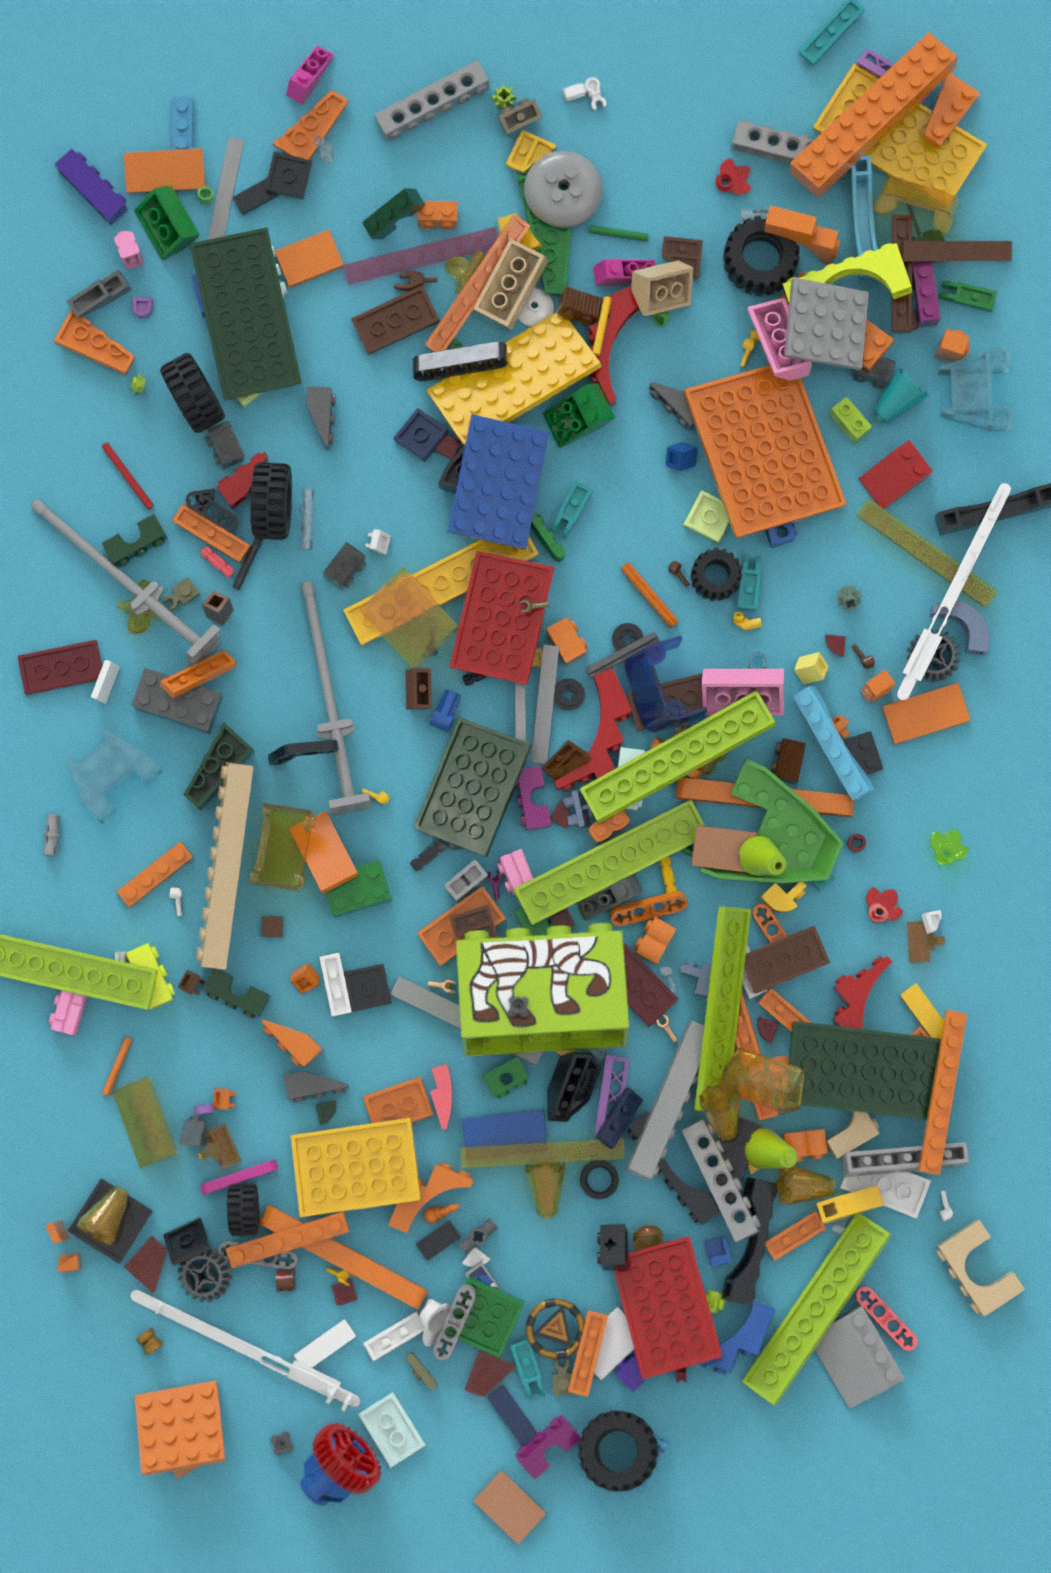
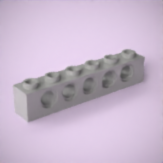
M477 60L374 114L375 122L386 141L389 139L394 140L400 137L402 132L417 128L419 123L431 121L438 113L442 111L443 113L448 112L457 103L467 102L474 94L484 93L489 87V79ZM466 81L472 83L469 87H465L462 84ZM448 90L455 92L452 96H448L445 93ZM431 99H435L438 101V103L435 105H430L428 101ZM418 108L421 111L418 114H413L411 110ZM397 117H401L403 121L401 123L394 122V119Z
M744 120L742 122L738 121L731 149L790 164L814 140L806 135L796 136L786 130L776 131L770 126H757L750 121ZM755 135L759 140L752 141L749 136ZM775 140L778 145L771 146L768 141ZM794 145L797 150L791 151L787 146Z
M701 1120L681 1130L735 1242L739 1243L759 1233L758 1227L761 1224L757 1216H752L749 1209L752 1207L747 1196L743 1197L740 1191L743 1187L739 1179H734L731 1173L734 1170L729 1159L725 1160L722 1154L725 1150L720 1141L716 1142L713 1136L716 1132L711 1122L707 1123V1121ZM703 1138H708L709 1146L702 1149L700 1141ZM712 1156L718 1158L719 1162L716 1167L709 1165V1159ZM725 1174L728 1181L724 1186H720L718 1178L720 1175ZM730 1193H734L737 1197L736 1202L732 1205L727 1202V1196ZM739 1212H744L746 1215L743 1223L736 1221V1215Z
M966 1142L945 1144L941 1169L964 1167L969 1163ZM922 1146L846 1152L841 1157L844 1177L918 1171Z

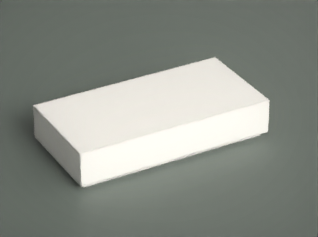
M108 660L104 661L91 698L100 703H107L120 669L118 665Z

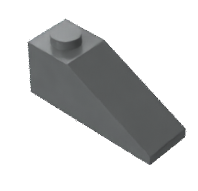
M190 1116V1120H184L179 1145H206L207 1120H202V1116Z

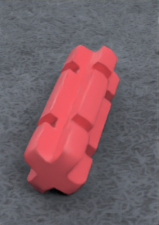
M208 546L201 550V556L208 559V562L217 570L222 571L224 576L230 578L234 574L235 570L230 565H227L216 553H213Z

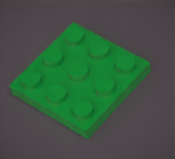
M468 1276L465 1284L475 1288L476 1297L458 1340L500 1358L525 1301ZM468 1290L463 1293L464 1296L461 1303L464 1305L467 1298L472 1297L469 1295L470 1291ZM456 1308L453 1310V1315L456 1318H462L464 1311L461 1308ZM450 1326L445 1329V1333L449 1336H455L457 1333L454 1327Z

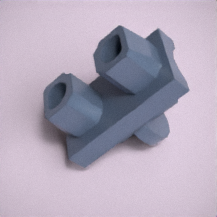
M578 790L572 791L571 795L563 798L566 808L575 807L576 814L568 816V824L572 827H590L588 817H594V814L584 799L582 792Z

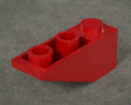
M265 451L262 454H255L250 459L251 462L247 465H240L235 469V473L232 476H226L218 482L217 489L232 510L249 498L254 466L259 462L267 463L268 461Z

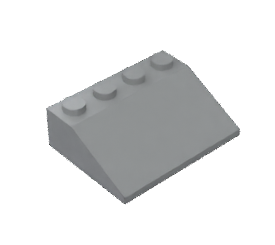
M861 1305L836 1318L815 1348L817 1355L849 1409L905 1379Z

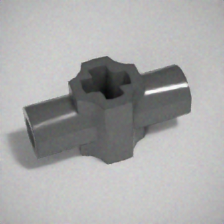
M489 1219L479 1228H473L470 1231V1235L458 1245L467 1254L477 1245H483L486 1242V1238L498 1228ZM475 1231H478V1233L480 1231L483 1232V1240L481 1242L473 1240Z

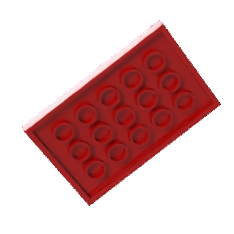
M477 551L450 668L528 685L546 607L533 609L532 612L526 614L520 610H526L528 604L522 605L520 602L523 600L535 604L547 602L555 567Z
M687 1236L628 1253V1270H614L642 1379H648L723 1358L690 1237Z

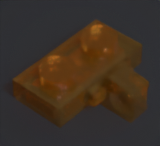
M923 921L907 922L909 963L930 962V951H933L936 945H945L944 936L933 937V932L927 934Z
M226 1124L206 1131L210 1142L206 1144L208 1149L198 1153L201 1161L212 1157L213 1161L218 1160L221 1169L241 1162Z

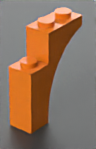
M770 205L764 232L785 237L805 246L815 253L823 264L829 265L832 258L836 259L840 239H837L838 231L819 227V225H816L817 217Z
M443 1162L440 1165L436 1164L427 1186H424V1181L419 1179L422 1200L397 1204L388 1225L408 1233L414 1217L424 1204L441 1192L461 1187L470 1188L473 1183V1179L470 1178L471 1174L462 1170L459 1173L451 1170L453 1166Z

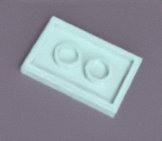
M394 1392L358 1414L390 1468L426 1446Z

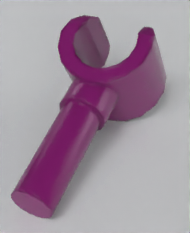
M497 870L496 877L492 878V873L488 871V878L493 884L494 899H499L498 883L502 879L501 874Z

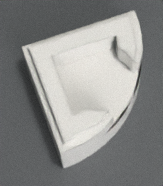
M941 910L922 914L927 934L936 931L942 918Z
M475 1247L470 1251L462 1264L474 1267L479 1262H482L484 1265L491 1258Z

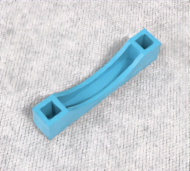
M870 155L863 156L849 169L856 257L862 256L864 252L869 250H878L873 218ZM857 275L858 278H870V276Z
M809 686L794 695L793 698L852 801L859 800L875 790L873 785L843 742L831 719L826 703L816 686Z

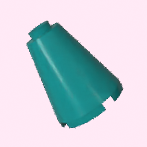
M899 368L875 407L874 411L876 414L874 416L882 424L885 421L889 424L924 400L928 393L926 391L923 392L920 389L921 386Z

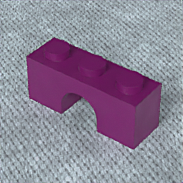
M932 261L912 264V290H915L916 295L915 315L918 326H935L940 320Z
M541 766L525 768L522 770L516 787L520 788L521 794L517 795L518 805L523 807L524 815H520L522 827L526 826L527 831L551 827L548 805L536 806L530 800V795L534 790L544 788Z
M561 1414L559 1417L552 1419L543 1431L537 1432L527 1445L521 1446L515 1456L535 1480L550 1467L545 1459V1452L550 1446H561L567 1452L582 1438Z

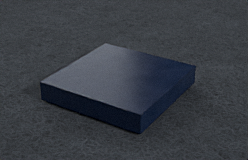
M417 408L393 439L425 462L446 437L449 430Z

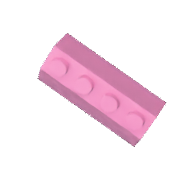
M785 297L747 307L774 376L790 381L809 376L812 362L784 357L789 312Z
M703 669V715H713L749 694L758 691L772 716H784V669Z

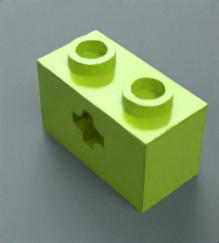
M845 397L835 405L829 413L853 444L868 434L872 428L848 397Z

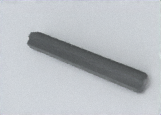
M652 632L587 667V674L590 678H594V675L606 671L659 643L657 634Z

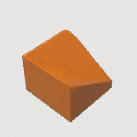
M309 963L294 970L290 977V981L302 994L318 986L320 976Z
M80 1253L61 1255L58 1262V1271L80 1270Z

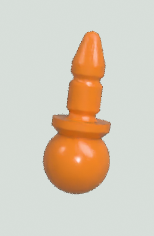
M450 1204L442 1208L438 1205L436 1208H427L424 1212V1219L427 1223L434 1224L439 1219H444V1215L455 1212L460 1205Z

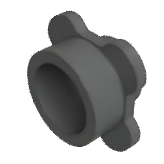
M515 996L509 998L510 1009L508 1010V1015L511 1017L515 1015L523 1018L528 1015V998Z
M288 1432L271 1437L270 1442L273 1443L275 1455L279 1456L283 1452H291L294 1446L290 1442V1434Z

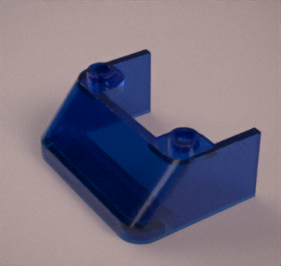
M681 636L652 644L628 657L624 663V671L643 726L650 733H656L704 718L707 712L706 707L687 712L684 704L678 700L666 702L654 665L663 662L666 651L680 646Z

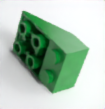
M599 383L584 385L543 412L544 418L559 448L600 429L615 419Z

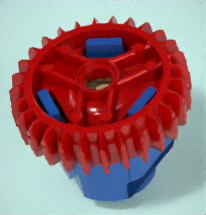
M330 1423L323 1427L314 1437L312 1442L314 1453L304 1462V1477L301 1479L300 1485L304 1494L317 1505L324 1506L328 1502H342L351 1493L357 1495L364 1494L375 1486L381 1476L380 1460L376 1459L377 1454L372 1452L373 1448L369 1447L367 1442L362 1439V1436L357 1435L356 1431H351V1428H346L344 1424Z

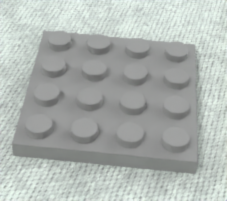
M793 278L791 280L784 357L854 370L862 369L869 292Z

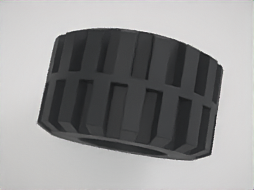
M708 549L695 560L691 570L692 586L696 588L698 595H703L702 598H710V601L715 599L722 601L723 598H729L737 590L742 578L741 565L739 566V560L733 557L734 554L732 552L729 554L726 552V549ZM710 565L722 566L728 573L727 581L720 585L710 583L705 577L706 568Z
M255 1183L229 1185L227 1190V1222L231 1236L257 1235L259 1231V1196Z

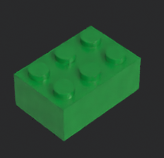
M380 860L355 867L359 876L326 892L334 918L392 901Z

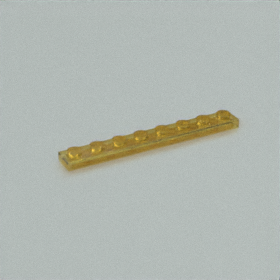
M868 498L856 516L951 584L961 564ZM970 572L961 590L984 608L989 605L998 592L972 572Z
M620 1138L613 1149H609L599 1139L460 1147L461 1168L625 1159L624 1138Z

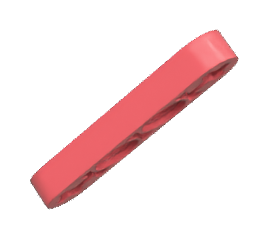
M862 1286L856 1290V1301L902 1349L910 1351L917 1346L918 1341L915 1334L872 1289ZM861 1291H869L868 1297L872 1301L874 1298L877 1299L876 1302L871 1304L869 1309L866 1307L869 1305V1302L865 1299L860 1300ZM877 1305L884 1307L885 1311L881 1317H877L873 1313V1309ZM891 1320H896L899 1323V1328L895 1332H891L888 1329V1323ZM903 1328L906 1331L902 1333L908 1338L910 1336L912 1337L911 1346L907 1344L904 1346L903 1343L905 1341L901 1336H899L898 1339L895 1337L896 1335L901 1333Z

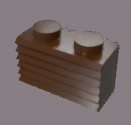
M566 286L560 295L557 314L562 315L567 320L579 321L585 326L593 325L599 319L602 298Z
M430 668L405 670L406 710H425L433 707L431 705L432 698L430 697L432 695L430 693L432 691L430 689L432 687L430 685L432 683L430 681L432 679L430 677L432 675Z
M782 738L781 743L777 742L774 754H778L777 761L772 762L770 771L781 781L797 784L806 743Z

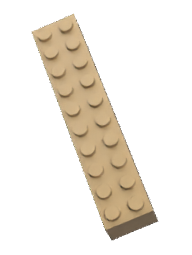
M226 762V766L221 768L220 778L224 779L223 786H219L218 798L221 799L220 807H216L215 812L218 826H214L212 838L216 841L215 847H211L210 859L213 860L212 867H208L207 879L210 880V885L205 888L204 894L207 907H203L202 919L205 922L204 927H200L199 939L202 941L201 948H197L196 959L201 967L224 970L227 967L253 766Z

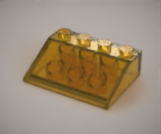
M405 567L396 573L360 610L412 668L420 665L458 631V625Z

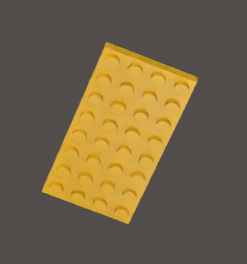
M853 64L812 130L821 134L879 78ZM919 103L864 156H871V166L946 211L987 144L956 126L939 149L923 139L933 111Z
M555 312L505 342L507 345L508 364L503 368L447 377L426 390L463 446H465L470 416L472 414L509 423L601 368V363L569 320Z

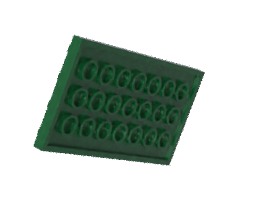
M265 227L190 243L224 401L302 384L268 228Z
M792 1021L784 1103L927 1120L941 1039Z

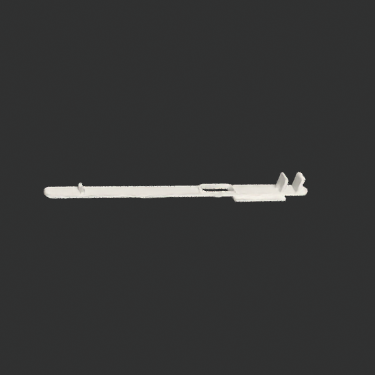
M1003 483L999 486L936 615L932 619L929 629L924 628L903 671L906 676L897 692L898 699H908L916 681L921 682L941 642L942 637L939 634L946 625L947 618L1011 491L1008 484ZM941 608H947L948 614L939 632L932 634L931 628Z
M139 1290L132 1291L130 1295L134 1302L155 1311L156 1314L159 1313L259 1361L262 1365L286 1375L287 1378L327 1396V1404H330L334 1398L344 1402L341 1409L344 1412L348 1405L357 1407L360 1404V1398L357 1395L339 1387L341 1382L294 1360L292 1365L278 1356L263 1351ZM262 1356L287 1366L290 1371H285L264 1361Z

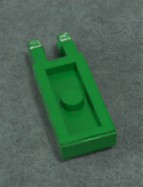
M942 281V287L956 290V293L954 295L940 292V299L992 312L997 291L961 282Z
M533 512L530 528L553 560L557 562L562 561L566 555L562 544L555 542L556 538L552 531H547L543 518Z

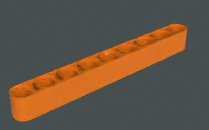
M680 778L677 780L676 799H692V801L762 808L731 795L730 792L734 783L692 778ZM792 789L813 807L818 814L853 817L855 800L852 801L849 795Z
M271 1205L266 1207L259 1220V1224L273 1232L304 1224ZM332 1238L303 1246L308 1251L418 1310L429 1292L425 1288Z

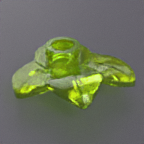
M950 830L945 835L938 831L932 833L930 846L935 851V859L939 864L950 865L954 860L964 859L968 853L969 848L960 845L961 834L958 830ZM942 853H947L949 857H944Z

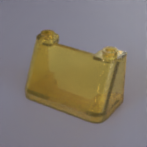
M889 177L885 180L873 209L874 213L884 216L885 213H890L896 209L899 201L934 211L933 224L935 228L940 230L942 234L950 236L959 208V200L955 195L898 177Z
M263 803L262 813H264L266 821L262 820L261 823L263 825L257 861L253 867L257 871L250 873L249 883L258 887L299 892L300 888H304L305 885L303 872L311 828L315 827L316 816H313L311 810Z

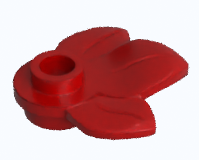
M732 158L722 162L720 174L715 180L717 189L722 192L731 191L736 195L749 192L751 186L745 181L750 174V167L735 166ZM726 180L728 185H723L721 181Z
M872 887L868 891L866 903L869 906L868 916L872 922L895 921L902 915L903 910L896 906L898 895L895 890H886L881 894L875 887ZM876 910H879L882 915H877Z

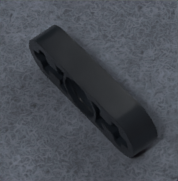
M192 491L186 496V505L226 531H232L237 527V517L198 491ZM197 495L199 496V502L204 503V500L208 502L203 507L202 512L198 510L201 507L200 505L195 504L193 506L190 504V496L194 497ZM210 505L217 508V515L214 517L206 514V508ZM221 511L225 512L224 518H233V526L225 527V521L220 519L219 523L215 521L220 516Z

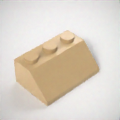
M674 261L632 271L631 291L642 315L648 316L691 305L693 267L680 261Z

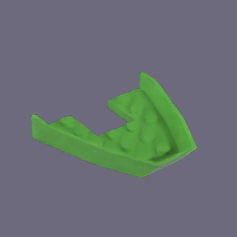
M745 757L730 794L767 809L757 831V836H765L772 840L786 860V869L780 875L754 876L747 872L699 867L700 871L718 879L792 883L828 880L844 842L813 807L766 767Z

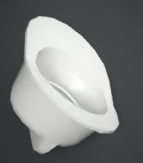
M429 1299L420 1313L419 1319L424 1327L422 1340L426 1347H432L436 1344L451 1308L449 1303L440 1304Z

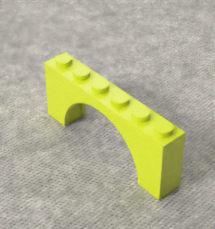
M891 243L885 244L879 250L866 251L862 256L846 258L842 263L837 265L829 264L823 270L817 272L813 270L807 272L805 276L798 278L832 284L834 281L845 276L866 275L883 283L892 294L893 299L913 293L897 243L893 245ZM793 278L783 283L788 301H790L791 280Z

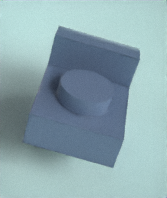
M686 962L685 965L681 964L678 973L698 978L694 994L708 997L712 966L702 962L701 968L698 969V965L691 962Z

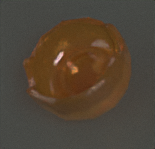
M654 1225L641 1226L633 1234L635 1251L659 1245L661 1241L664 1242L662 1230Z

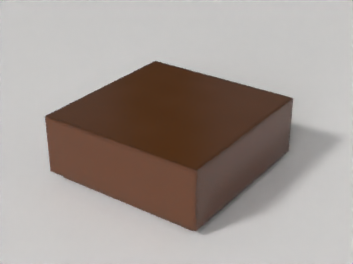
M262 917V937H283V917Z

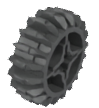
M940 632L939 636L942 637L940 643L942 644L938 646L936 652L938 650L941 651L930 662V664H934L942 670L934 671L927 669L924 674L927 676V682L933 677L936 683L939 681V676L944 681L946 680V675L949 677L953 675L951 670L956 671L958 669L954 663L958 664L961 660L955 656L961 655V651H955L959 644H952L955 640L954 637L947 639L948 632H945L943 636ZM915 635L916 641H910L912 647H909L907 652H913L920 635ZM946 648L949 653L948 665L944 663L945 660L942 656Z
M210 1249L180 1263L182 1268H179L177 1272L182 1274V1276L178 1277V1280L184 1282L181 1285L182 1289L185 1287L188 1289L185 1295L193 1294L192 1300L197 1299L198 1296L200 1302H204L205 1299L211 1302L213 1298L217 1300L220 1298V1294L224 1295L227 1292L225 1288L231 1286L228 1281L232 1280L233 1276L228 1273L233 1268L227 1267V1264L230 1263L229 1260L224 1261L222 1259L225 1256L224 1253L217 1255L218 1249L213 1251ZM197 1259L208 1260L204 1266L194 1264ZM204 1270H206L207 1272V1278H205V1276L203 1275L205 1273H202ZM206 1283L217 1285L214 1289L203 1288Z

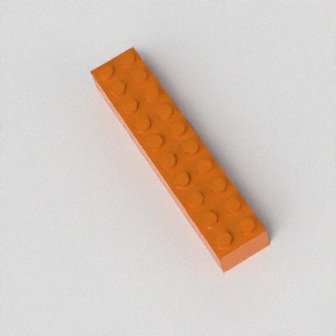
M928 32L790 162V174L817 198L822 196L956 68L958 56Z

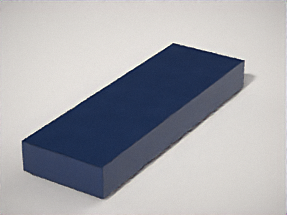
M629 1087L625 1088L595 1137L609 1149H613L643 1099Z
M502 1385L487 1398L520 1445H527L537 1431L506 1387Z

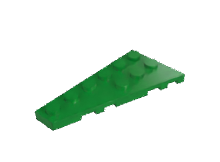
M517 175L528 224L530 225L529 229L537 241L542 244V247L535 249V251L544 255L549 260L541 274L545 294L560 296L567 282L571 227H553L535 217L525 199L524 185L526 176ZM565 184L559 186V189L563 191L569 188Z

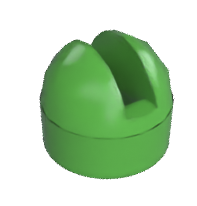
M209 187L200 188L197 195L199 202L205 205L210 204L213 200L212 189Z
M664 311L653 314L652 319L657 326L662 327L669 321L670 315L669 312Z

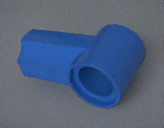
M445 689L429 725L448 732L454 720V713L461 695L452 690Z

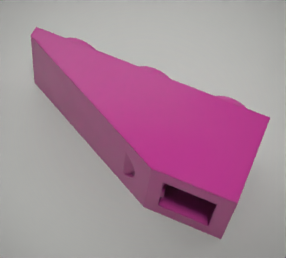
M317 45L289 79L286 96L303 105L314 91L334 54Z
M604 259L593 266L596 286L632 283V271L656 266L655 260Z

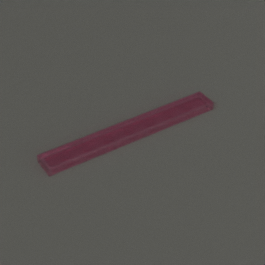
M496 227L344 264L343 267L348 285L487 251L498 238Z

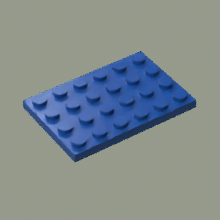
M472 414L470 416L447 533L525 550L549 432Z

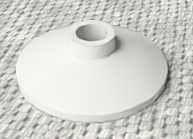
M534 288L518 318L519 321L526 326L532 327L552 315L554 303L550 295H546L545 291ZM537 303L538 307L536 309H533L531 307V304Z

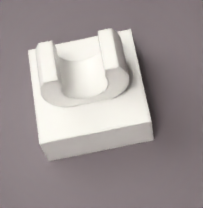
M374 529L373 533H368V536L372 538L371 543H366L365 546L379 554L386 555L391 535Z

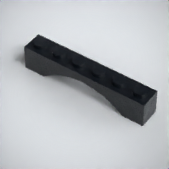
M1051 483L1008 496L996 521L1051 508ZM992 501L955 507L938 512L935 520L939 535L980 526Z
M648 1111L628 1124L629 1130L627 1133L633 1141L639 1139L649 1115ZM665 1158L659 1159L657 1164L660 1167L658 1174L663 1173L666 1177L664 1182L670 1190L675 1189L678 1193L676 1198L683 1207L687 1205L690 1209L689 1216L695 1224L699 1222L703 1225L720 1212L717 1203L709 1193L688 1186L673 1173Z
M750 1177L746 1178L743 1197L747 1196L752 1207L749 1209L752 1216L756 1215L761 1224L758 1227L760 1232L748 1238L747 1246L740 1262L725 1277L722 1299L752 1305L756 1294V1282L760 1276V1263L764 1257V1244L769 1233L768 1225L773 1215V1202L777 1196L776 1183Z

